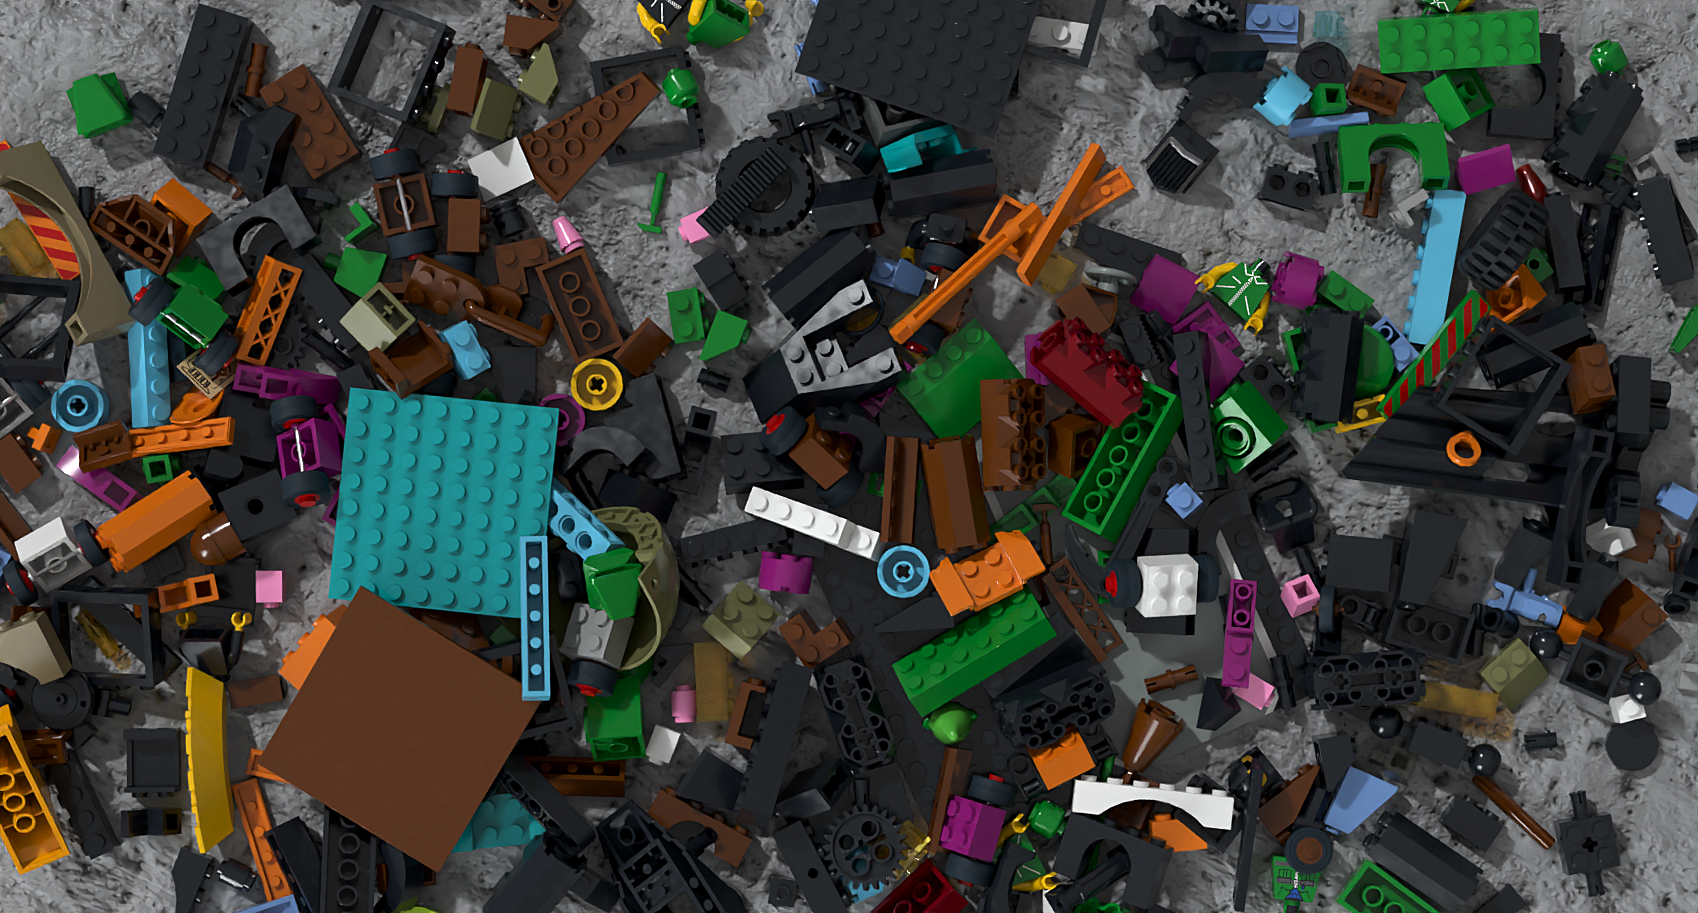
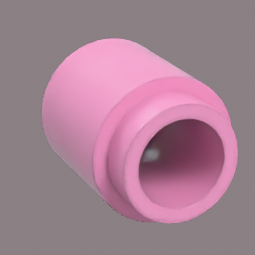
M691 685L675 686V691H670L671 712L675 718V723L696 721L695 715H698L696 689L691 690Z

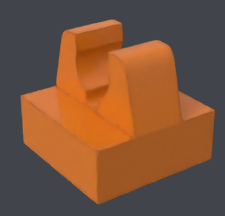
M42 423L40 428L31 426L27 436L35 439L31 447L53 454L63 430Z

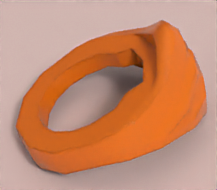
M1469 430L1453 436L1447 443L1448 457L1452 462L1460 466L1470 467L1476 464L1481 456L1480 445ZM1455 445L1472 449L1474 456L1467 459L1458 456L1454 450Z

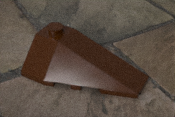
M1625 578L1607 595L1603 602V607L1595 619L1601 624L1603 629L1598 637L1632 651L1669 616L1651 597ZM1597 663L1591 664V670L1595 672L1600 668Z

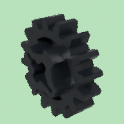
M1197 0L1196 6L1191 4L1187 9L1189 13H1185L1183 16L1184 19L1211 30L1238 34L1239 32L1236 27L1239 26L1240 20L1233 19L1237 11L1228 10L1231 4L1229 2L1222 5L1221 0H1216V2L1206 0L1205 3L1203 0ZM1209 22L1213 23V28L1209 27Z

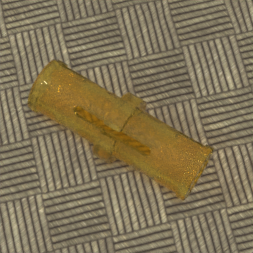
M87 609L74 618L89 635V641H94L106 659H109L120 650L106 633L107 628L101 626Z

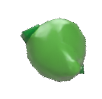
M947 702L935 709L924 720L922 726L927 730H931L934 737L943 744L956 745L965 741L971 731V724L977 719L978 715L975 711L965 708L960 703Z

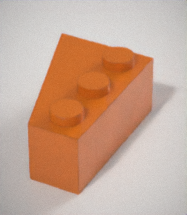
M344 604L327 616L321 614L312 624L315 629L311 634L306 632L298 640L297 644L300 647L295 652L291 650L282 659L281 662L284 665L278 672L296 689L300 690L345 613L347 607Z

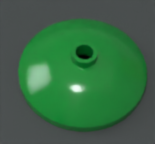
M1364 324L1355 400L1372 398L1381 393L1390 383L1395 369L1394 353L1389 342L1378 330Z

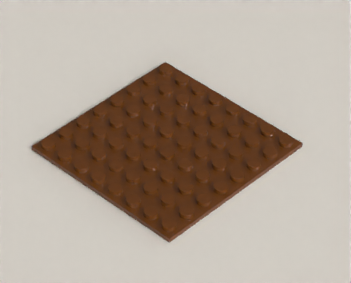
M361 585L257 764L439 873L541 701H522V682Z

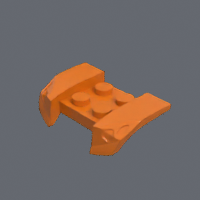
M1013 530L1008 533L1004 531L994 533L996 544L953 565L949 558L946 557L935 570L933 569L930 572L929 576L951 617L968 608L970 610L975 609L977 612L1022 590L1023 585L1027 583V579L1045 571V567L1032 544L1020 530Z

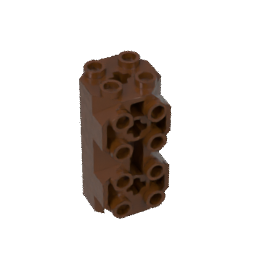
M1034 379L980 380L983 492L999 491V486H1001V491H1018V485H1020V491L1036 490V484L1039 479H1044L1047 474L1046 442L1043 437H1038L1035 433L1037 427L1042 426L1045 422L1043 386L1036 384Z
M968 434L965 440L960 439V435L929 440L930 445L925 442L920 443L923 475L926 479L930 502L929 512L937 547L945 551L946 554L960 552L961 547L971 546V549L987 547L986 541L991 540L974 436Z

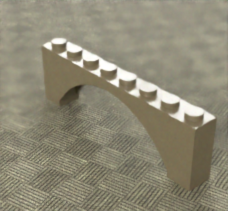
M42 141L0 151V189L23 198L44 212L65 234L76 255L81 276V293L76 312L65 323L75 345L79 347L129 331L137 322L128 314L131 304Z
M32 611L21 616L19 621L12 623L11 620H7L0 624V662L29 673L37 678L41 685L64 677L72 668L45 611L38 614Z

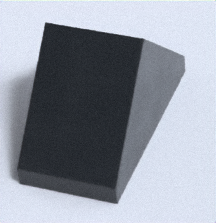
M1206 676L1196 728L1216 731L1241 711L1230 687L1221 686L1222 679Z

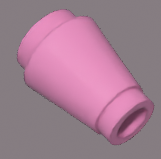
M561 216L552 222L561 252H565L567 255L585 248L583 244L584 238L566 216Z

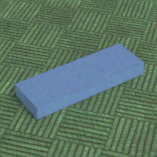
M1368 112L1293 119L1288 125V138L1338 133L1339 126L1368 125Z

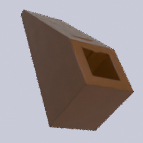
M1306 763L1296 771L1298 775L1291 781L1288 778L1285 779L1286 782L1277 787L1275 793L1271 796L1267 795L1260 800L1258 819L1271 836H1276L1295 821L1320 769L1318 764L1313 763L1310 765Z

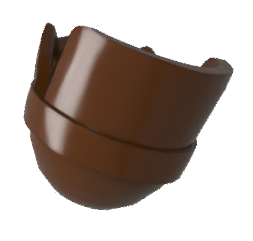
M225 510L197 526L198 529L193 534L190 542L191 554L194 559L205 565L221 566L247 551L230 524Z

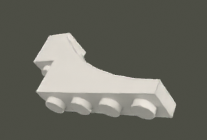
M754 486L744 509L747 513L799 531L876 562H879L887 542H880L881 534Z

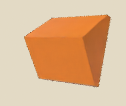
M1522 263L1502 287H1499L1498 290L1490 291L1485 289L1487 303L1492 307L1488 314L1496 316L1507 324L1533 308L1547 296L1526 265ZM1494 328L1491 329V332H1493V333H1495L1496 331H1498V330H1496V329H1494Z

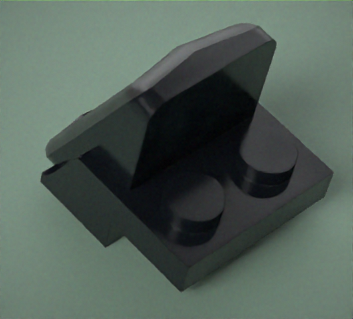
M1179 118L1145 159L1144 162L1147 164L1146 173L1155 189L1171 194H1179L1180 192L1185 194L1219 153V150Z

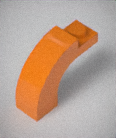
M214 574L154 587L159 589L160 614L219 600ZM132 604L135 618L142 617L141 605Z

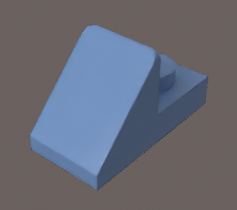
M877 256L876 263L869 277V283L919 298L927 273L903 258L896 262Z

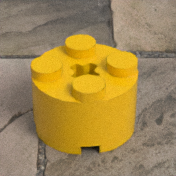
M588 359L579 364L573 372L571 378L572 395L582 407L595 412L609 410L618 404L624 394L625 382L621 371L613 363L605 359ZM594 379L599 381L603 379V390H592L594 386L592 381Z

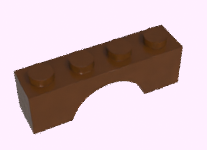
M669 786L666 790L661 787L647 813L666 829L681 821H695L706 828H712L717 834V841L714 843V855L738 867L753 837L749 836L750 831L736 824L735 828L727 824V818L717 812H713L711 815L703 811L704 805L690 799L689 802L683 800L675 794L676 790Z

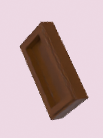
M280 674L227 683L231 709L284 700Z

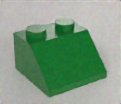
M1475 68L1453 69L1422 87L1427 100L1436 111L1440 123H1444L1447 133L1496 106Z
M186 255L166 276L173 287L179 289L186 283L194 285L203 292V296L209 301H215L221 306L229 295L216 273L208 269V263L198 256L192 259Z
M718 310L699 359L707 363L739 349L742 343L747 344L752 331L751 328H748V321Z

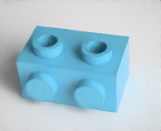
M466 320L458 322L438 333L440 341L442 343L447 342L453 350L454 355L451 357L454 369L461 381L470 379L491 367L488 362L490 361V356L484 347H480L476 339L478 337L477 331L471 323L468 324Z

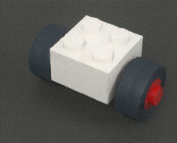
M1210 555L1137 557V564L1131 559L1110 561L1106 570L1105 585L1108 600L1112 607L1135 606L1144 617L1196 614V603L1213 602L1217 598L1219 575L1216 562Z

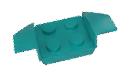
M948 124L914 133L881 148L880 151L887 171L890 173L923 164L920 153L923 152L926 156L939 158L970 152L978 148L976 146L963 150L956 131Z
M510 793L494 794L486 802L480 803L451 853L468 852L482 848L529 844L535 835H541L546 830Z

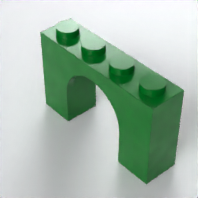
M1429 121L1414 124L1401 122L1398 124L1374 123L1371 125L1339 126L1336 142L1342 193L1368 192L1371 181L1369 157L1375 151L1386 147L1402 149L1415 159L1418 166L1420 189L1424 188L1425 191L1447 190L1450 171L1444 123Z

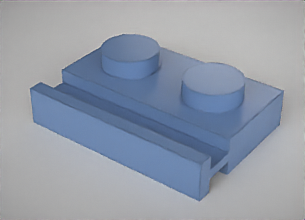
M1246 4L1245 34H1259L1265 44L1297 45L1299 6Z

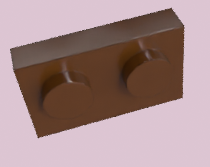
M1358 63L1346 90V99L1353 106L1359 108L1365 106L1374 109L1373 111L1380 116L1388 117L1390 115L1395 117L1397 106L1407 81L1386 73L1381 74V71Z
M122 420L73 434V440L79 448V468L83 474L133 459L132 435Z
M1130 771L1121 778L1123 779V784L1133 785V781L1137 780L1149 782V787H1160L1159 783ZM1138 799L1120 803L1108 809V817L1118 820L1120 824L1126 827L1131 826L1143 831L1157 800Z

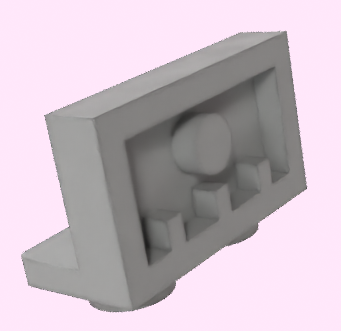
M1424 188L1413 191L1388 207L1390 210L1388 216L1395 227L1399 226L1401 229H1406L1415 225L1409 213L1412 214L1425 206L1423 201L1428 199L1429 196Z

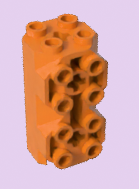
M189 470L97 528L98 535L95 536V540L102 550L107 549L112 557L109 560L117 572L123 570L127 573L174 542L198 529L197 526L217 515L216 509L211 511L209 508L213 504L211 497L196 477L192 480L189 478L192 474Z

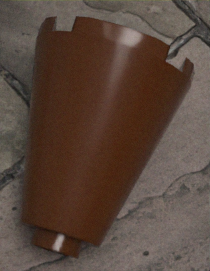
M1142 698L1138 703L1121 758L1125 763L1123 766L1135 774L1138 771L1144 772L1184 731L1187 725L1182 718L1180 721H1177L1173 717L1175 712L1168 707L1149 699L1148 703H1145V698Z

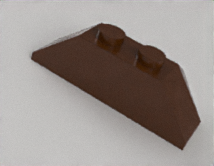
M138 194L98 203L87 224L89 228L161 277L166 275L176 255L175 219Z

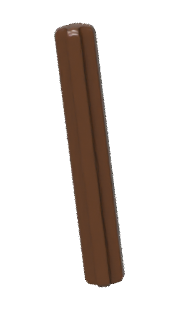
M1476 774L1473 776L1472 782L1546 850L1553 846L1555 839L1489 777H1481Z

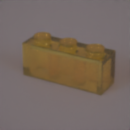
M719 641L695 642L697 722L729 721V715H732L734 711V699H729L728 689L733 688V673H728L727 662H732V652Z
M1425 681L1426 696H1420L1419 702H1412V705L1495 720L1499 694Z

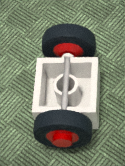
M59 516L14 542L21 564L14 560L3 566L2 570L8 590L23 606H30L39 600L38 592L34 585L35 581L38 582L46 593H49L53 589L93 568L91 562L96 566H100L110 559L107 550H102L96 542L95 536L98 535V531L88 520L74 526V534Z

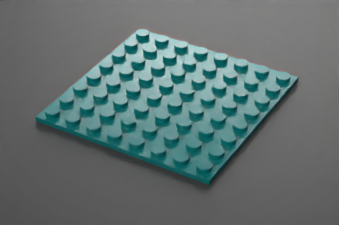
M350 388L328 598L352 601L357 590L362 585L393 605L521 618L520 536H547L560 409L410 394L401 400L395 392Z

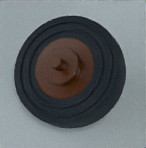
M1322 586L1320 600L1317 606H1312V611H1317V617H1319L1320 632L1334 633L1339 612L1344 613V607H1340L1336 586Z
M1303 827L1297 829L1286 841V860L1295 871L1301 874L1311 875L1319 873L1329 865L1332 859L1333 848L1331 841L1323 831L1317 828Z

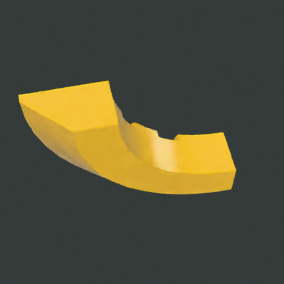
M188 667L186 697H188L189 710L185 711L188 733L186 735V754H189L190 769L188 771L189 791H191L192 814L196 813L197 826H195V833L200 853H206L234 831L235 807L231 791L227 752L228 699L223 682L194 667Z

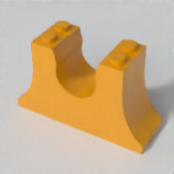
M9 704L0 707V836L19 875H22L70 854L54 810L49 787L39 766L33 768L22 740L19 725Z

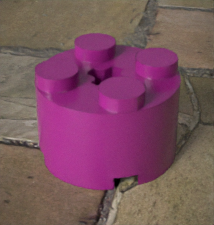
M1286 251L1283 256L1287 257L1285 263L1279 262L1274 275L1271 290L1276 291V296H1271V300L1300 310H1304L1307 305L1312 307L1317 297V292L1314 291L1316 283L1322 279L1324 266L1319 265V261Z
M552 394L545 397L537 405L538 407L558 408L561 415L567 418V421L563 422V427H560L558 424L556 446H569L567 442L572 437L586 430V411L573 397L566 394Z
M762 551L758 579L759 588L795 594H809L814 557L799 556L797 560L795 554L779 552V557H777L778 553Z

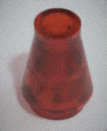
M1530 164L1523 165L1515 170L1523 192L1538 202L1548 195L1546 192L1547 187L1534 172Z

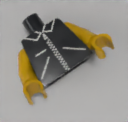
M637 0L636 10L642 26L661 44L660 35L667 33L670 36L668 29L690 0Z

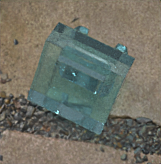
M1316 11L1312 37L1328 39L1343 36L1342 32H1338V24L1343 23L1345 19L1339 17L1340 12Z

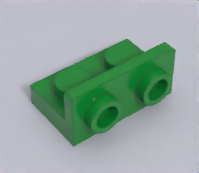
M697 287L667 292L674 343L681 344L706 340L705 334L709 333L710 329L708 318H703L701 308L706 307L704 292H698Z

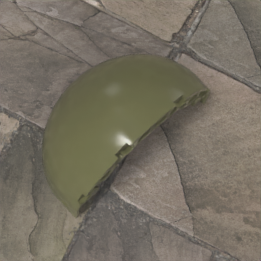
M625 506L591 511L625 544V548L635 551L636 563L642 565V572L637 578L641 590L640 607L634 619L620 668H609L614 672L637 667L653 655L672 624L680 592V576L676 554L659 521L649 512L644 514L640 512L639 508ZM548 527L549 630H554L562 664L571 667L574 661L560 653L575 603L589 604V600L561 603L551 552L566 542L554 535L549 530L550 527ZM496 616L517 639L521 638V618Z

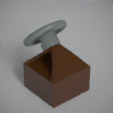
M1088 267L1085 270V274L1087 277L1099 282L1098 288L1081 283L1056 299L1055 307L1063 321L1080 317L1085 322L1087 328L1093 333H1099L1103 339H1106L1112 333L1117 316L1119 286H1133L1136 284L1137 279L1130 273L1113 268Z

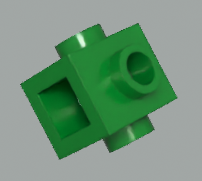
M1532 248L1529 255L1522 262L1538 283L1554 273V270L1549 265L1550 258L1543 249ZM1529 262H1530V263L1532 264V266H1533L1532 269L1529 267Z
M176 452L148 455L142 458V471L147 478L148 484L156 482L158 485L167 484L175 479L180 473L179 470L182 469L180 455H176ZM162 460H164L165 466L161 464Z

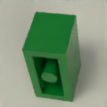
M1334 270L1326 274L1315 290L1319 298L1337 311L1361 312L1360 318H1363L1375 301Z

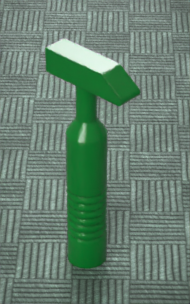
M657 172L650 207V225L637 224L643 231L662 234L663 228L655 226V221L661 209L667 178L665 173Z

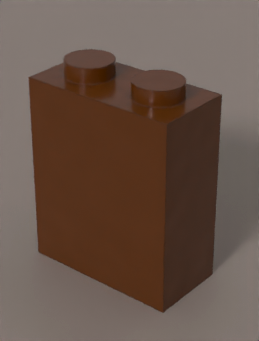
M1604 344L1578 347L1566 360L1567 363L1572 365L1565 378L1574 415L1600 411L1616 395Z

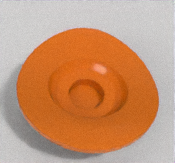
M194 385L175 406L169 417L170 422L186 424L215 419L218 413L217 406L224 396L225 388L209 399Z

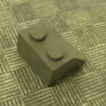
M486 78L470 128L478 135L505 143L507 137H512L516 123L512 122L515 112L519 113L522 107L523 98L520 97V91Z
M1517 637L1510 639L1475 672L1510 711L1550 676L1538 658Z

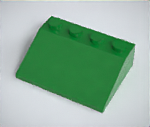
M974 318L945 343L936 355L930 356L910 374V379L898 384L896 392L937 438L960 435L961 438L981 421L980 380L1025 378L991 335Z

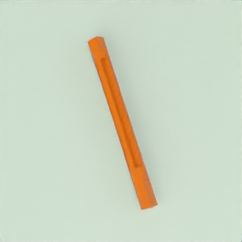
M1033 202L1029 203L957 271L889 331L893 339L902 345L929 318L1043 216L1039 207Z

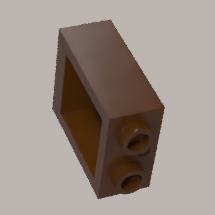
M465 43V47L458 46L447 102V109L452 114L474 118L489 61L488 55L481 49L480 45Z

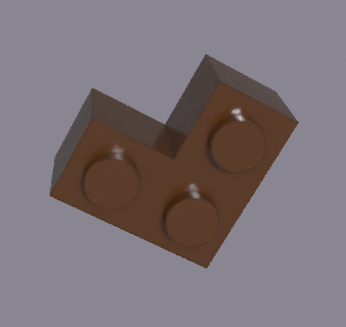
M539 237L493 246L500 285L518 292L521 297L531 295L526 269L536 268L551 261L547 239Z
M806 609L778 627L802 664L809 668L815 667L856 638L842 617L819 630Z

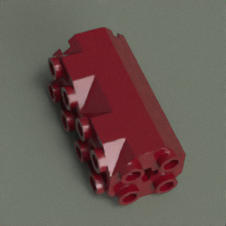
M1075 317L1073 320H1064V323L1061 320H1057L1041 333L1038 340L1042 343L1038 348L1033 346L1031 349L1030 363L1105 426L1110 425L1113 429L1118 428L1128 415L1136 413L1143 404L1141 400L1143 382L1140 378L1143 376L1140 368L1126 361L1118 349H1112L1110 352L1105 351L1103 346L1106 343L1099 333H1093L1087 328L1085 322L1080 317Z

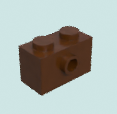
M12 430L0 439V473L17 494L44 474L42 469L44 464L36 454L32 456L26 448L29 445L22 434L18 433L16 435Z

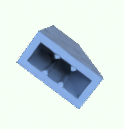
M1350 766L1339 781L1323 816V823L1327 824L1326 830L1339 836L1342 831L1350 834L1395 794L1398 787Z

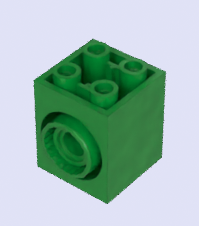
M1249 380L1242 385L1236 382L1226 393L1211 403L1219 446L1225 463L1234 474L1272 446L1289 428Z
M624 676L617 679L614 692L610 697H592L587 695V706L583 708L584 732L586 742L590 743L594 762L646 758L644 699L639 677Z

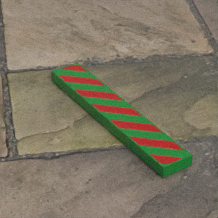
M1476 290L1468 292L1376 407V410L1386 420L1410 397L1419 385L1430 386L1474 331L1478 320L1481 317H1485L1492 308Z

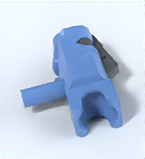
M1531 567L1526 574L1521 589H1516L1503 582L1494 580L1492 585L1501 590V597L1497 600H1486L1487 606L1500 608L1516 615L1520 625L1556 628L1563 611L1562 605L1550 600L1546 595L1539 596L1534 594L1535 591L1532 588L1539 570Z

